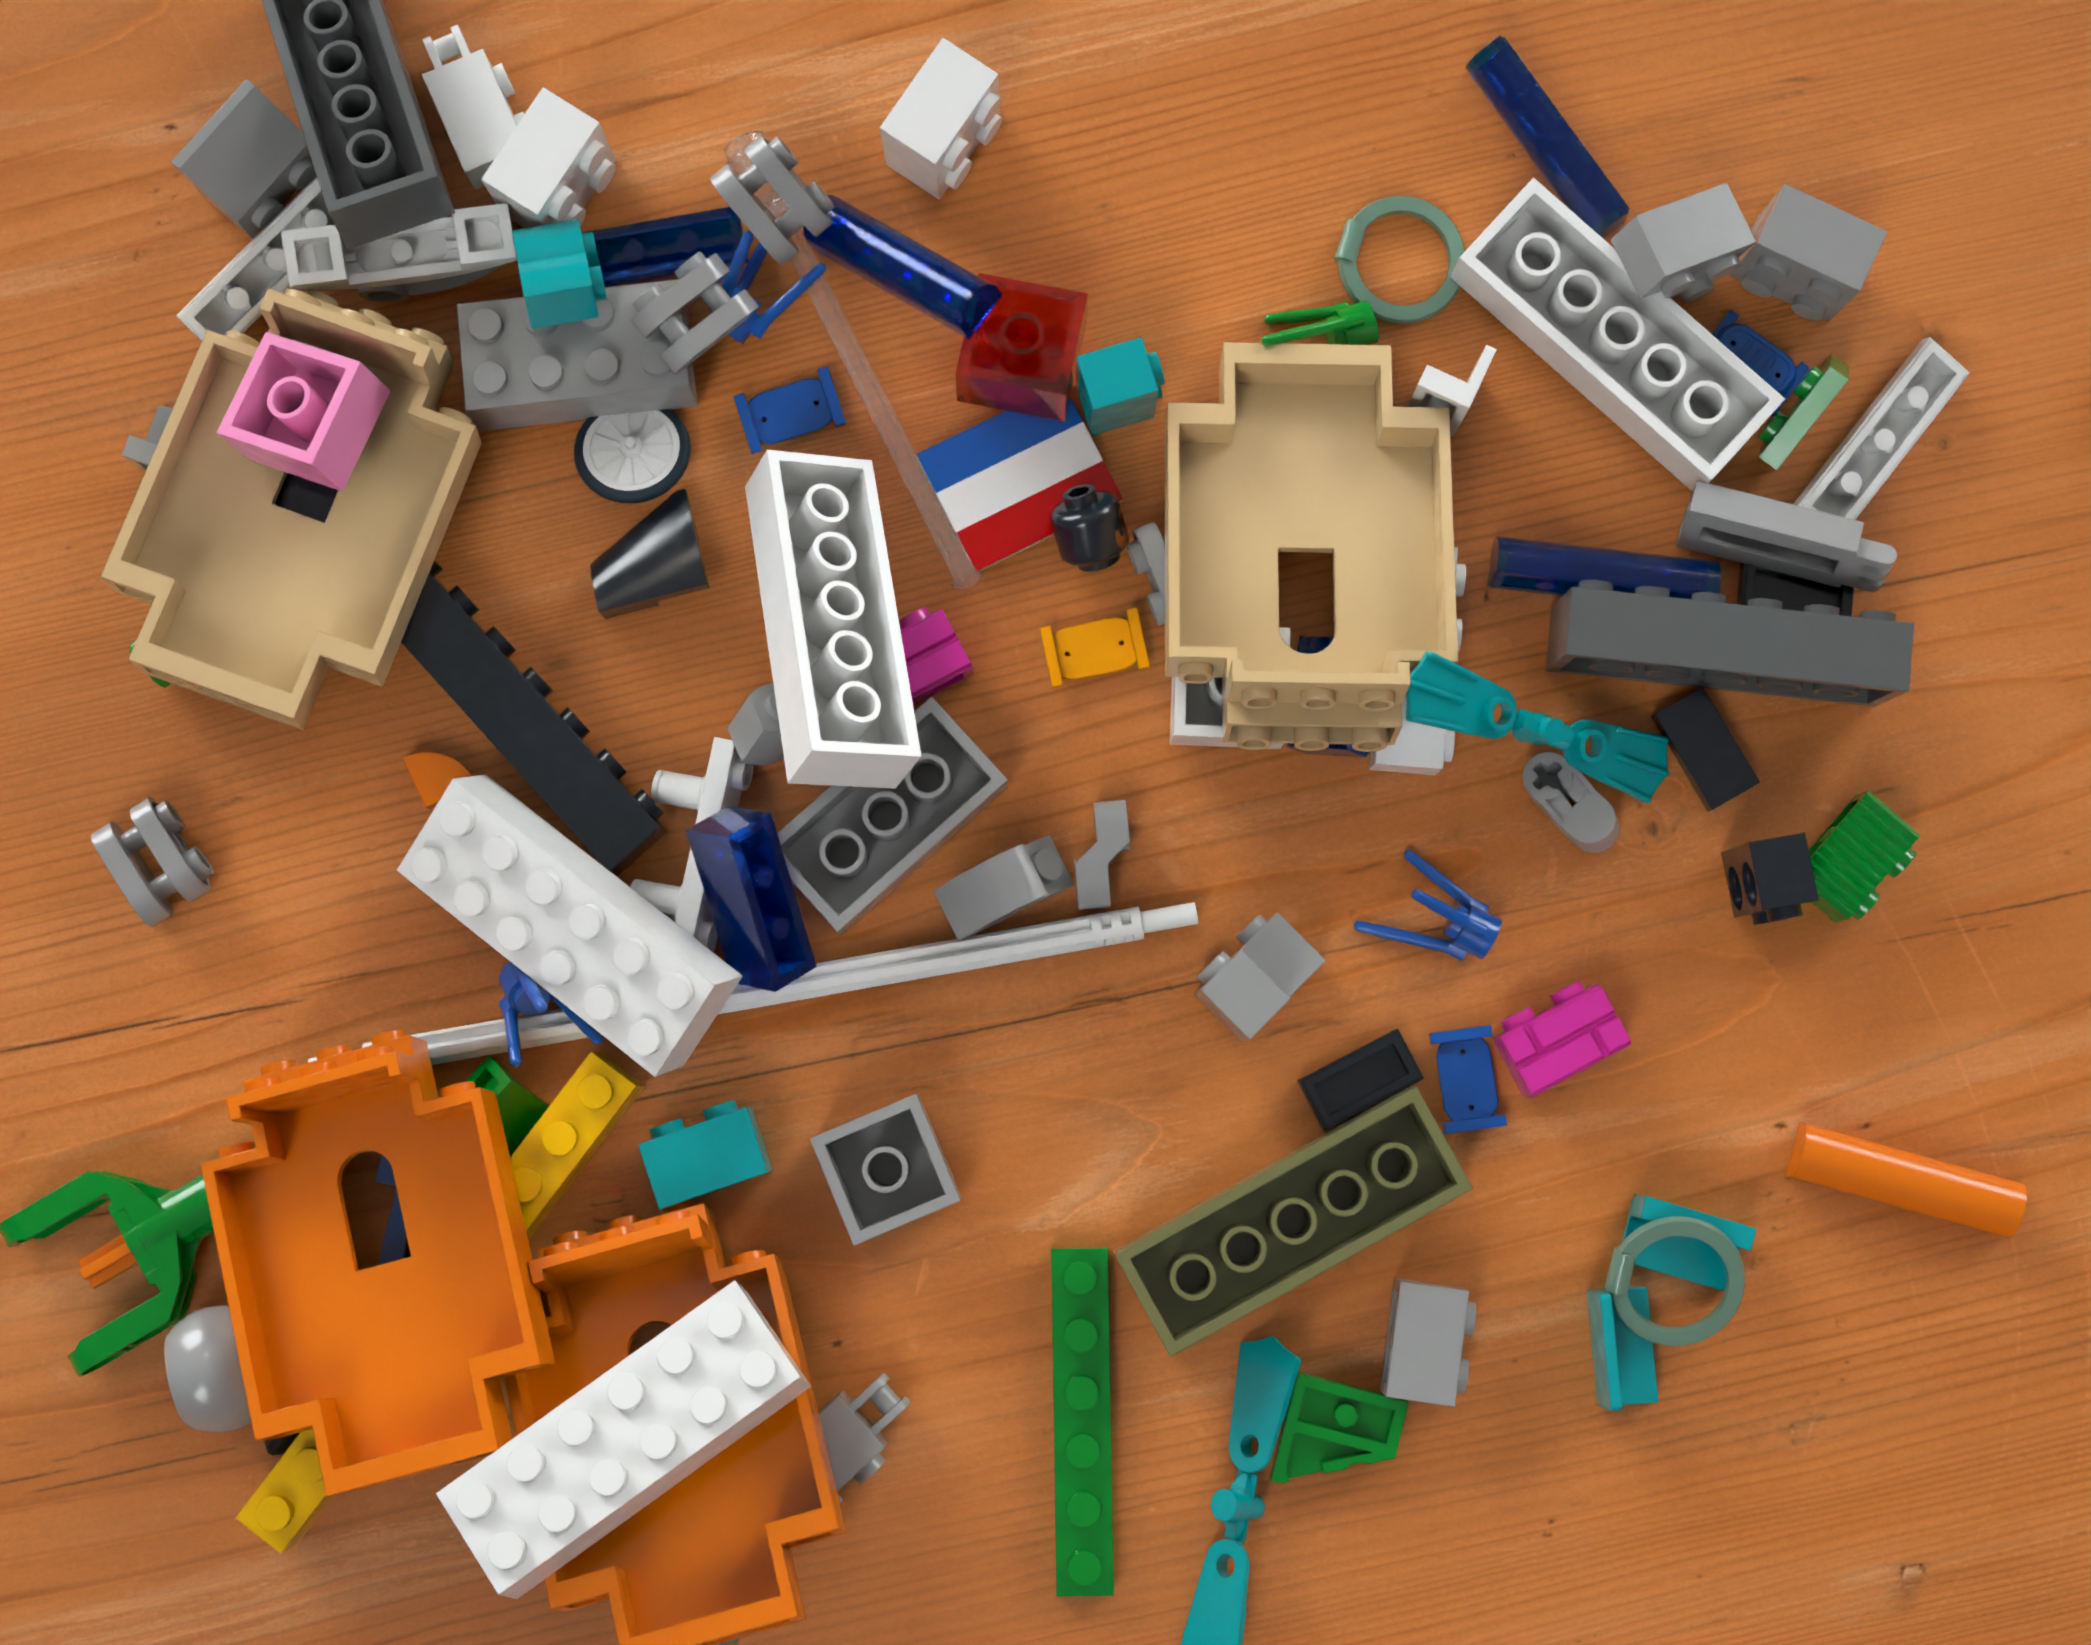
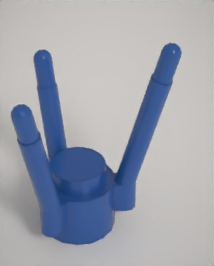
M750 230L743 233L729 266L731 272L722 284V288L730 298L744 289L746 291L749 289L768 253L759 242L738 281L754 239V235ZM824 263L817 264L761 316L757 314V310L728 335L744 344L750 333L761 339L769 325L825 273L826 265ZM754 299L759 307H761L762 303Z
M1406 850L1404 858L1460 903L1453 908L1419 889H1415L1411 893L1414 900L1448 919L1443 934L1450 937V941L1364 921H1356L1354 923V929L1358 932L1444 952L1463 961L1467 953L1479 959H1483L1487 955L1497 938L1502 920L1488 913V905L1472 898L1414 851Z
M512 962L504 966L499 975V983L505 996L499 1002V1007L504 1015L510 1064L513 1067H519L522 1062L517 1015L520 1012L526 1015L544 1013L547 1010L549 1001H554L594 1044H602L604 1038L597 1030Z

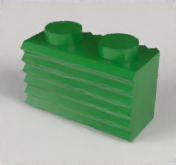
M1869 790L1855 795L1809 849L1819 900L1812 902V904L1819 907L1821 912L1827 914L1834 922L1848 920L1852 916L1857 920L1862 918L1880 898V894L1875 889L1883 881L1884 877L1887 874L1892 878L1896 877L1914 859L1916 852L1911 847L1919 839L1920 834Z

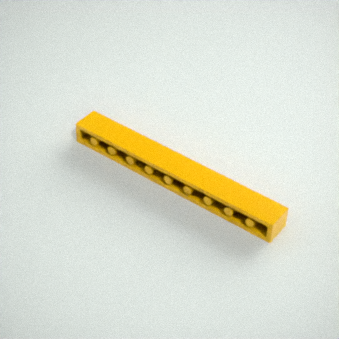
M601 1052L589 1053L510 1157L528 1240L645 1088L644 1084ZM313 1429L300 1432L235 1517V1519L280 1554L301 1541L335 1496H326Z

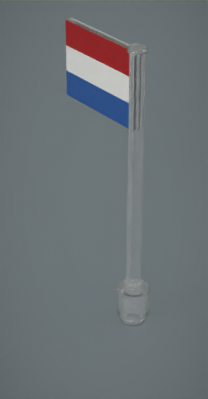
M759 130L752 131L731 141L724 149L728 159L725 165L728 163L739 175L742 174L753 164L745 153L744 148L761 134L765 137L764 133ZM768 182L755 192L776 219L789 209ZM799 229L791 238L798 246L800 252L790 260L801 279L818 262L802 230ZM821 275L806 290L955 580L951 584L953 588L965 590L973 587L980 580L982 570L1054 536L1050 514L1054 507L1063 501L1062 496L1064 492L1070 488L1090 484L1095 487V490L1108 491L1116 495L1119 503L1123 501L1064 383L916 454L825 275Z

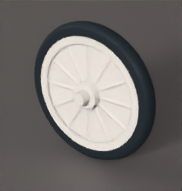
M671 409L589 417L582 424L576 436L574 461L584 483L599 496L619 503H641L663 495L681 479L690 459V438L684 423Z

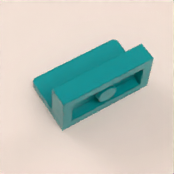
M1634 1194L1621 1240L1622 1243L1634 1230L1653 1220L1664 1217L1683 1216L1699 1219L1715 1226L1733 1242L1738 1252L1739 1248L1751 1251L1756 1228L1652 1197ZM1673 1236L1658 1240L1646 1247L1635 1259V1265L1725 1291L1726 1269L1721 1256L1710 1245L1696 1238Z
M1629 1287L1628 1297L1632 1306L1643 1317L1650 1320L1647 1287ZM1605 1289L1586 1290L1597 1404L1609 1411L1622 1410V1405L1658 1402L1653 1343L1637 1336L1622 1323L1612 1306L1611 1294Z

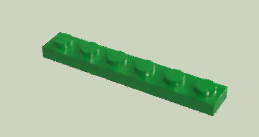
M1051 1248L1056 1597L1114 1596L1108 1248Z

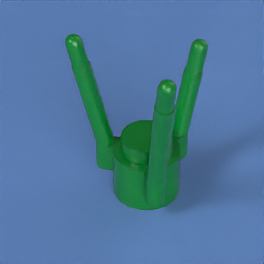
M1367 301L1352 305L1343 302L1330 307L1268 314L1264 317V322L1267 325L1324 321L1264 335L1261 338V343L1264 346H1270L1326 334L1329 344L1371 345L1378 342L1379 330L1375 314Z

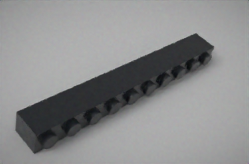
M287 473L275 504L325 523L338 490ZM434 560L401 643L599 862L611 873L619 876L667 832L657 821L665 813L643 789L634 795L620 780L627 773L623 766L606 748L598 754L594 752L583 739L590 730L568 707L561 713L555 709L546 699L553 692L552 688L531 666L522 672L509 658L516 651L513 645L495 626H492L485 632L472 617L480 609L457 585L450 591L445 588L435 577L443 569Z

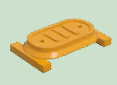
M1138 609L1126 610L1128 621L1118 617L1065 627L1052 635L1051 626L1041 627L1040 634L1052 688L1063 686L1061 676L1066 679L1075 680L1115 672L1132 666L1136 660L1139 670L1150 668Z

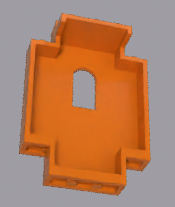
M392 1030L371 1037L372 1045L352 1051L350 1045H338L316 1052L317 1060L296 1066L295 1060H284L262 1066L261 1076L242 1080L244 1093L226 1097L230 1121L251 1125L255 1144L254 1142H243L219 1149L220 1158L200 1163L255 1441L278 1439L313 1429L326 1496L346 1494L491 1455L512 1440L500 1379L555 1364L540 1291L538 1287L532 1284L528 1261L533 1259L496 1092L481 1087L476 1088L475 1082L468 1081L440 1089L442 1097L439 1098L427 1041L411 1035L406 1036L405 1030ZM374 1151L383 1155L392 1167L411 1256L359 1270L342 1192L341 1176L345 1166L354 1156L363 1152Z
M686 1200L663 1208V1215L642 1220L639 1215L617 1218L607 1224L608 1230L587 1235L586 1231L582 1230L563 1233L553 1238L554 1245L537 1249L539 1258L528 1261L532 1284L547 1294L551 1316L546 1317L545 1315L555 1364L504 1377L515 1434L517 1436L628 1357L632 1341L642 1328L655 1323L673 1325L735 1280L749 1293L811 1385L809 1389L544 1579L550 1609L565 1613L610 1600L619 1645H717L806 1620L791 1549L847 1533L784 1264L775 1254L766 1255L765 1250H754L733 1257V1265L726 1267L713 1212L704 1203L696 1205L695 1200Z

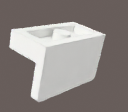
M1488 345L1485 346L1467 382L1427 365L1407 407L1449 408L1450 435L1454 437L1473 402L1497 349Z

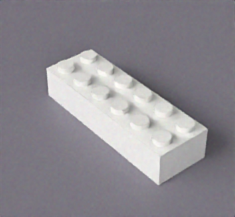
M1534 177L1459 257L1450 275V278L1692 492L1697 480L1709 483L1785 400L1784 397L1670 297L1665 298L1662 291L1640 299L1616 250Z
M766 450L747 482L745 491L787 782L789 784L896 789L921 758V750L872 460Z
M486 774L452 779L397 869L400 874L654 1077L685 1065L743 977Z
M734 1280L441 1489L436 1495L498 1595L518 1599L805 1392L811 1385L749 1293Z

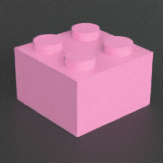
M265 332L217 434L253 462L344 491L391 391L360 361Z

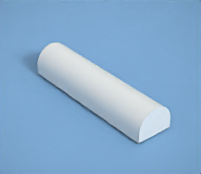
M317 176L176 315L201 340H203L207 329L225 336L229 330L244 333L262 315L259 307L267 289L270 288L284 293L290 287L281 231L335 225L327 211Z
M1931 337L1922 339L1793 505L1856 520L1970 372Z

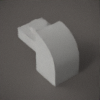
M1048 835L1027 845L1020 844L976 865L934 890V893L957 940L960 941L1001 923L1022 909L1067 890L1074 885V882L1051 836Z

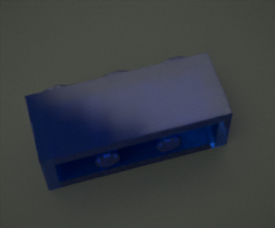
M726 807L686 829L685 831L726 963L743 976L738 984L776 992L816 968L815 958L771 812Z

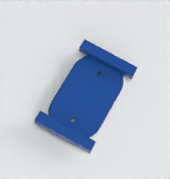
M1730 310L1712 335L1785 398L1780 406L1771 414L1774 416L1810 367L1801 361L1795 368L1794 362L1786 353L1750 327L1735 323L1739 315Z
M828 366L817 369L820 380L804 379L754 396L748 404L744 393L733 396L752 454L763 451L760 442L775 444L824 428L832 419L836 428L846 425Z
M1491 1025L1429 1034L1431 1045L1440 1044L1436 1059L1445 1112L1452 1120V1122L1443 1123L1444 1134L1507 1126L1505 1114L1494 1116L1498 1106V1097L1491 1052L1488 1044L1482 1038L1493 1036Z

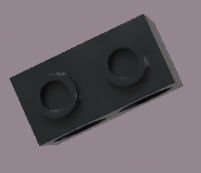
M1805 832L1748 842L1721 852L1734 918L1752 915L1754 925L1802 916V904L1819 900Z

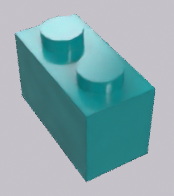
M1142 337L1077 356L1075 385L1091 436L1154 418L1157 399L1162 398L1160 385L1165 384L1156 351L1147 354Z
M732 1100L703 1110L706 1121L684 1128L680 1118L649 1129L652 1140L640 1143L638 1146L659 1210L773 1171L752 1107H744L738 1110L736 1101Z

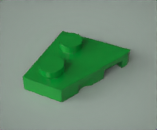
M1298 1371L1286 1416L1283 1420L1269 1476L1270 1480L1276 1483L1288 1482L1290 1478L1322 1471L1325 1474L1344 1470L1350 1465L1363 1462L1371 1464L1394 1459L1409 1402L1404 1399L1386 1397L1381 1392Z

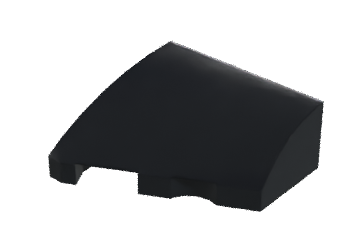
M686 489L674 492L667 500L590 564L598 611L605 619L659 606L658 601L710 588Z

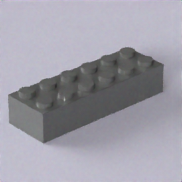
M262 0L327 211L347 248L351 249L455 214L385 0Z
M1599 580L1580 581L1579 587H1571L1551 608L1546 671L1697 688L1703 687L1707 689L1874 707L1909 691L1914 623L1897 622L1896 614L1892 612L1872 610L1861 612L1860 617L1839 615L1838 607L1821 604L1804 606V611L1782 609V601L1766 598L1749 599L1748 605L1726 603L1725 595L1711 592H1697L1692 594L1691 599L1669 597V589L1655 586H1640L1635 588V593L1613 591L1612 583Z

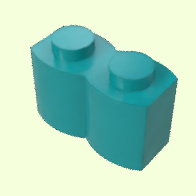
M579 218L512 230L531 330L599 317L596 301L605 300L607 297L593 232L582 234Z

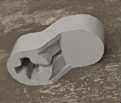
M1540 753L1528 761L1522 775L1524 787L1534 804L1551 819L1557 828L1575 846L1585 852H1603L1613 846L1620 832L1617 815L1611 804L1595 790L1584 775L1572 768L1565 758L1558 753ZM1569 799L1575 804L1573 807L1568 802Z
M1126 800L1093 802L1096 843L1080 859L1074 860L1079 910L1111 907L1108 865L1124 850L1130 849Z

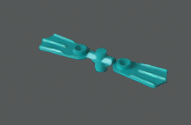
M1431 651L1424 653L1417 667L1410 674V686L1406 693V720L1409 722L1489 739L1501 738L1512 729L1513 736L1519 742L1537 745L1546 744L1563 750L1564 758L1572 768L1642 803H1650L1657 787L1665 777L1669 776L1666 758L1667 742L1669 739L1666 736L1588 719L1578 720L1569 726L1560 719L1550 718L1546 714L1534 713L1521 708L1518 709L1517 713L1515 699L1508 690ZM1499 704L1501 707V717L1495 722L1493 711L1496 705ZM1590 737L1592 740V748L1591 751L1588 754H1586L1585 743L1586 740Z
M1274 1336L1240 1344L1229 1437L1230 1458L1238 1470L1236 1480L1231 1484V1488L1218 1490L1211 1501L1212 1513L1216 1519L1224 1521L1226 1527L1224 1537L1229 1539L1216 1541L1207 1552L1181 1645H1243L1250 1561L1247 1551L1239 1542L1245 1543L1249 1521L1259 1519L1265 1510L1263 1498L1255 1494L1258 1475L1253 1473L1263 1470L1271 1461L1301 1363V1358L1289 1351ZM1254 1437L1257 1438L1259 1444L1258 1452L1255 1456L1250 1448ZM1230 1556L1235 1564L1234 1572L1231 1576L1227 1571V1561Z

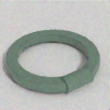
M1390 196L1366 205L1352 219L1346 220L1334 260L1337 262L1339 276L1344 289L1355 304L1367 301L1372 307L1375 318L1389 323L1410 324L1433 317L1446 308L1454 299L1461 286L1450 278V275L1459 257L1465 252V248L1456 226L1438 207L1415 197ZM1390 215H1410L1428 223L1442 238L1448 255V271L1440 290L1428 300L1408 306L1390 304L1372 294L1362 282L1357 270L1356 260L1367 227L1380 218Z
M1664 1217L1640 1226L1628 1235L1619 1247H1614L1604 1289L1611 1294L1612 1306L1617 1316L1634 1334L1655 1344L1683 1346L1698 1343L1713 1336L1732 1319L1743 1298L1745 1269L1741 1256L1733 1242L1715 1226L1691 1217ZM1673 1236H1686L1707 1243L1721 1256L1726 1269L1725 1291L1716 1308L1698 1322L1678 1327L1659 1325L1643 1317L1629 1301L1628 1288L1635 1259L1646 1247L1658 1240Z

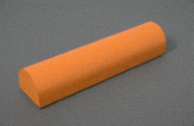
M1799 1122L1786 1177L2007 1238L2012 1237L2019 1229L2027 1203V1190L2023 1183Z

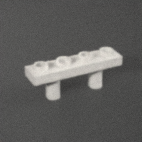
M714 737L708 768L704 777L658 770L652 783L651 798L654 802L698 810L683 884L679 887L634 879L630 888L667 917L673 919L677 925L712 952L716 948L719 935L718 923L714 922L718 900L725 898L730 884V869L726 867L730 845L737 843L742 827V816L740 812H737L741 792L749 788L754 765L741 762L732 740Z

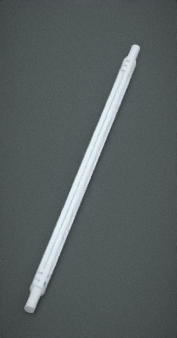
M1195 902L1141 912L1137 906L973 935L960 941L956 938L747 975L741 978L718 1014L1143 940L1145 933L1198 924ZM561 1008L534 1015L517 1016L521 1049L588 1038ZM504 1018L411 1035L427 1041L431 1065L509 1052ZM363 1043L362 1048L372 1045V1043ZM309 1058L308 1062L315 1061L317 1058Z

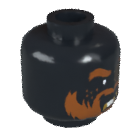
M1090 484L1070 488L1064 492L1062 496L1063 501L1057 504L1050 514V522L1063 561L1073 566H1078L1080 570L1086 572L1098 571L1112 566L1120 559V553L1125 549L1129 541V535L1116 495L1108 491L1095 490V487Z

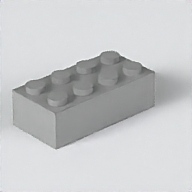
M679 279L605 287L607 299L596 301L599 317L532 330L524 297L457 304L465 410L479 432L585 420L595 416L698 407L693 362L679 373L674 374L660 357L672 345L661 330L645 339L631 321L638 313L632 304L642 294L657 283L666 290ZM686 309L678 316L690 330L688 309Z
M932 696L914 711L921 758L896 789L830 786L762 847L842 936L1008 788V780Z

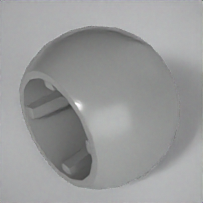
M229 1306L205 1307L190 1313L176 1323L166 1335L164 1345L168 1383L180 1418L191 1428L213 1433L234 1431L251 1424Z

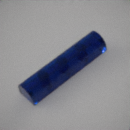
M1500 35L1481 49L1468 62L1465 69L1564 205L1598 235L1605 238L1624 225L1630 208L1506 38H1502Z
M827 195L835 205L828 212L834 223L817 237L804 226V238L810 247L970 340L1001 298L1002 293L990 282L834 195Z
M731 207L587 231L582 232V234L593 232L604 287H612L676 276L674 272L700 251L706 259L717 253L726 266H730L745 231L742 220ZM749 254L746 258L745 263H749Z
M1496 536L1490 557L1488 586H1491V588L1563 596L1571 587H1579L1580 581L1599 580L1612 583L1613 591L1635 593L1636 587L1655 586L1669 589V597L1691 599L1692 594L1697 592L1720 594L1721 566L1718 561Z

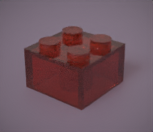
M978 273L955 374L957 401L1065 422L1076 373L1077 356L1080 355L1086 327L1088 293Z

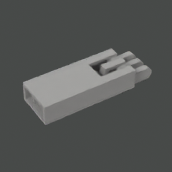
M1698 480L1683 515L1676 543L1677 547L1744 564L1749 563L1771 571L1838 588L1842 584L1869 592L1878 591L1882 587L1885 578L1897 559V552L1892 546L1861 538L1864 522Z

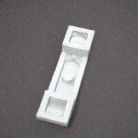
M508 203L455 209V214H452V217L440 218L351 249L347 248L335 225L281 231L289 286L291 289L337 290L392 286L468 274L516 261L517 257Z

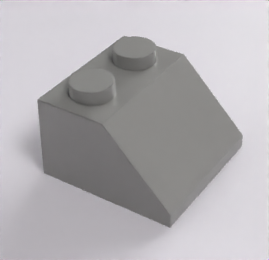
M247 79L171 161L206 200L252 239L283 210V205L297 189H304L317 176L303 132Z

